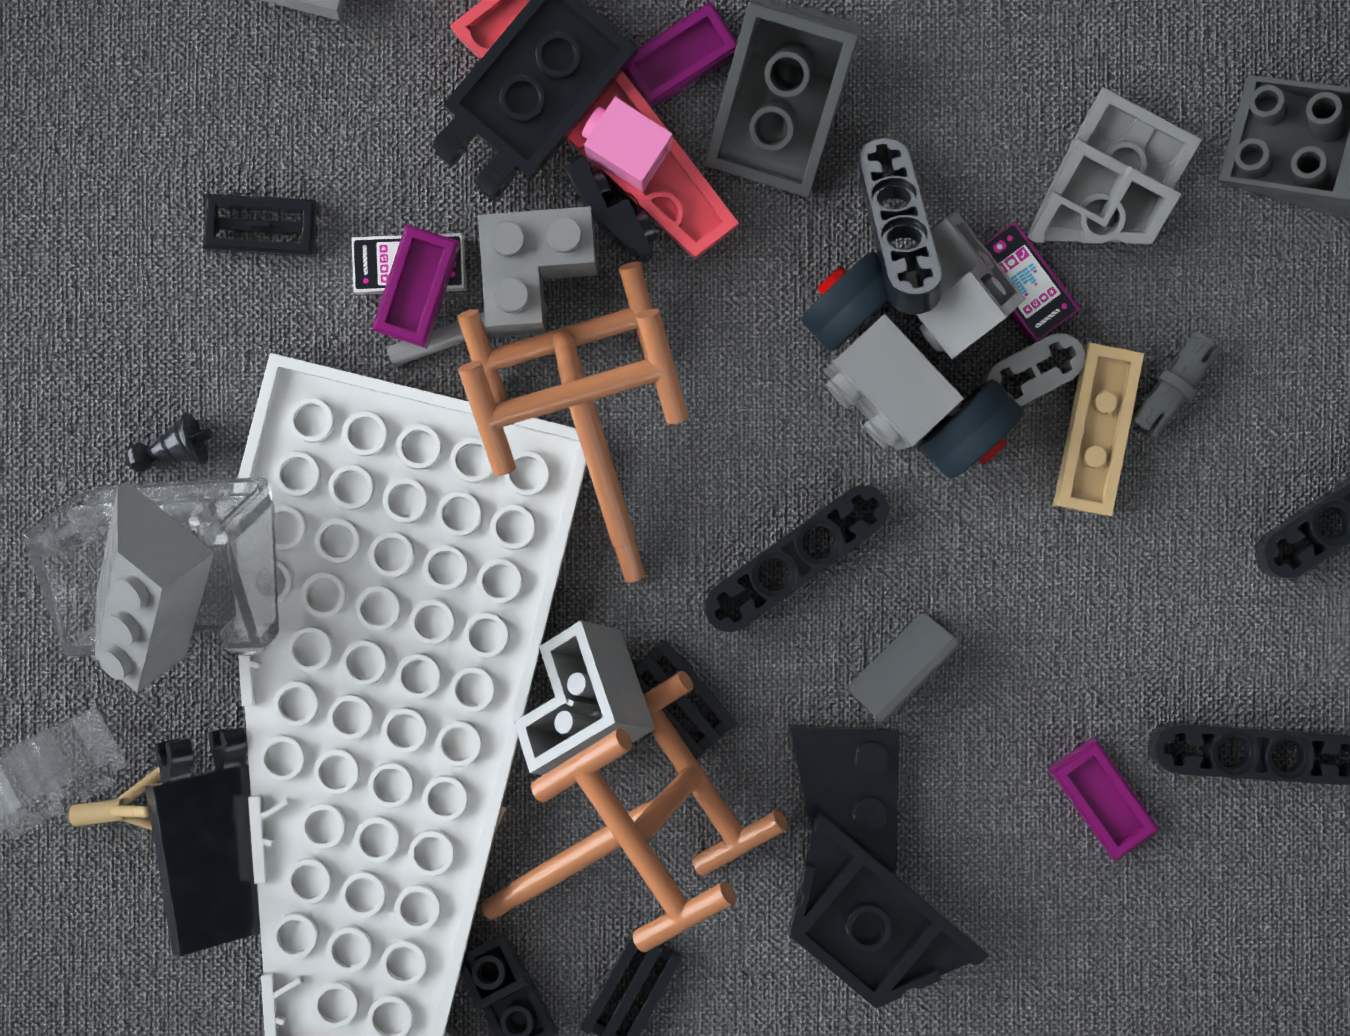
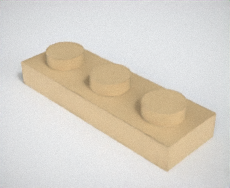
M1088 343L1084 346L1085 364L1078 376L1053 506L1111 517L1113 515L1144 353Z

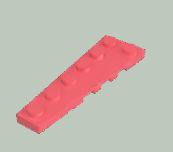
M482 0L453 22L450 27L455 36L481 59L530 0ZM622 72L566 140L597 169L601 168L607 179L639 209H644L647 216L696 260L738 228L739 222L674 137L673 147L643 193L586 156L584 144L587 139L582 136L583 129L593 112L599 106L606 110L614 97H617L668 130L625 73Z

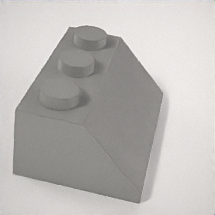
M127 481L117 488L96 592L95 658L109 676L122 680L138 693L186 656L214 551Z

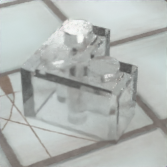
M97 706L0 752V833L8 830L11 838L14 839L64 812L62 800L78 793L82 802L114 786L109 776L125 768L128 764Z

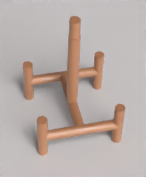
M630 262L619 267L630 308L492 349L478 309L468 310L457 316L472 362L460 366L458 371L493 474L496 476L506 475L516 469L503 427L569 408L612 546L615 548L624 580L629 583L643 579L646 574L594 400L655 382L666 423L677 424L689 418L660 310L653 309L640 262ZM636 329L645 360L588 377L585 376L577 346ZM555 353L561 385L508 400L498 370Z
M679 671L643 694L655 726V730L651 733L679 774L655 799L627 812L599 771L600 768L632 749L630 736L625 730L618 728L531 783L532 793L542 803L547 802L578 783L606 826L481 902V909L486 918L490 920L496 919L622 847L666 912L633 932L634 944L641 952L645 953L736 903L735 892L730 884L725 881L687 901L648 843L691 793L724 839L693 857V866L701 876L713 872L788 829L786 818L778 810L742 828L662 710L693 690V682L686 672Z

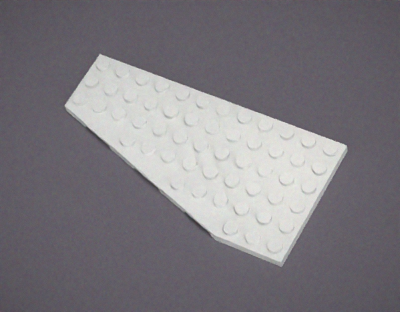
M270 353L228 514L229 530H232L238 605L236 631L242 706H245L251 790L248 802L254 884H257L263 961L261 987L265 1036H445L519 739L514 722L525 715L540 655L539 646L543 643L587 463L576 428L532 418L503 427L516 469L506 475L496 476L493 474L468 401Z

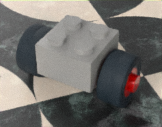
M872 251L865 255L848 271L841 265L817 288L822 296L803 314L801 321L811 333L816 335L820 343L827 350L832 352L834 349H838L865 324L863 328L866 331L823 371L830 378V381L825 386L832 396L846 409L852 405L859 409L868 419L863 425L864 429L883 449L892 446L897 451L914 446L926 435L919 445L922 452L931 461L935 462L937 468L946 477L952 479L962 474L977 461L984 465L1007 444L1003 437L1018 423L1024 411L1012 397L1008 396L1006 390L997 381L991 379L985 382L964 399L886 314L881 316L877 313L873 316L889 301L876 252Z

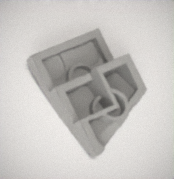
M1102 87L1045 195L1027 238L1035 243L1063 241L1152 244L1181 196V193L1173 190L1202 139Z

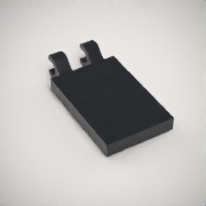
M530 0L444 102L445 110L454 118L437 135L430 146L435 150V154L451 167L460 160L475 135L497 153L496 156L479 173L474 183L478 185L477 189L495 203L505 192L517 171L532 181L638 54L637 47L581 0Z
M229 727L209 732V744L213 754L215 770L191 775L193 749L190 739H173L155 743V754L160 769L161 782L147 785L145 789L172 954L177 956H184L260 933L257 884H254L248 797L251 796L249 762L244 763L247 739L243 727L235 729Z

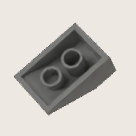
M750 0L747 5L704 166L809 198L863 25L783 0Z

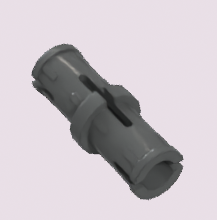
M1193 332L1168 368L1165 370L1160 369L1154 376L1153 381L1155 385L1132 414L1130 426L1135 427L1138 425L1135 429L1137 432L1148 439L1157 441L1161 432L1182 404L1185 402L1190 404L1197 393L1194 388L1216 359L1223 353L1222 348L1219 345L1211 348L1215 341L1202 333Z

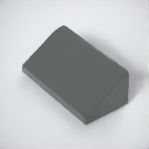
M921 613L849 685L848 689L880 722H886L959 647L958 644L960 642L931 617Z

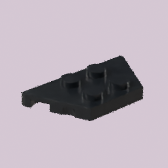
M819 812L815 816L788 926V934L792 939L875 1008L901 998L909 989H922L941 981V975L972 963L975 966L985 961L989 955L980 945L824 814Z

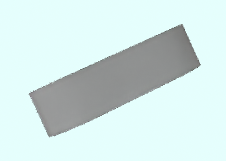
M1057 333L1047 336L995 363L986 371L982 384L991 379L1000 383L1002 381L1000 371L1002 370L1008 376H1014L1026 370L1030 379L1015 388L1018 397L1014 399L1020 406H1023L1078 376L1085 364L1083 346L1076 338L1069 334ZM1051 344L1056 351L1066 349L1069 352L1070 359L1064 362L1065 373H1062L1058 367L1040 373L1036 365L1051 356L1049 348Z

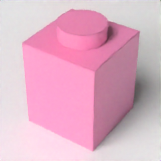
M614 97L606 110L599 106L589 118L582 132V136L587 139L584 144L586 156L642 193L673 147V134L617 97Z

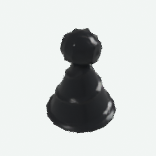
M185 412L177 422H174L168 431L159 436V439L151 447L139 442L129 445L127 452L124 453L126 464L136 472L150 469L155 460L195 462L204 465L208 461L209 456L204 441L212 439V433L209 428L201 430L193 415Z

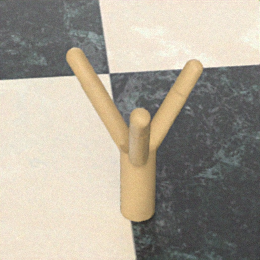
M159 766L117 799L72 805L69 810L70 823L72 826L78 827L124 821L152 830L149 807L129 804L146 791L145 786L156 784L161 780Z

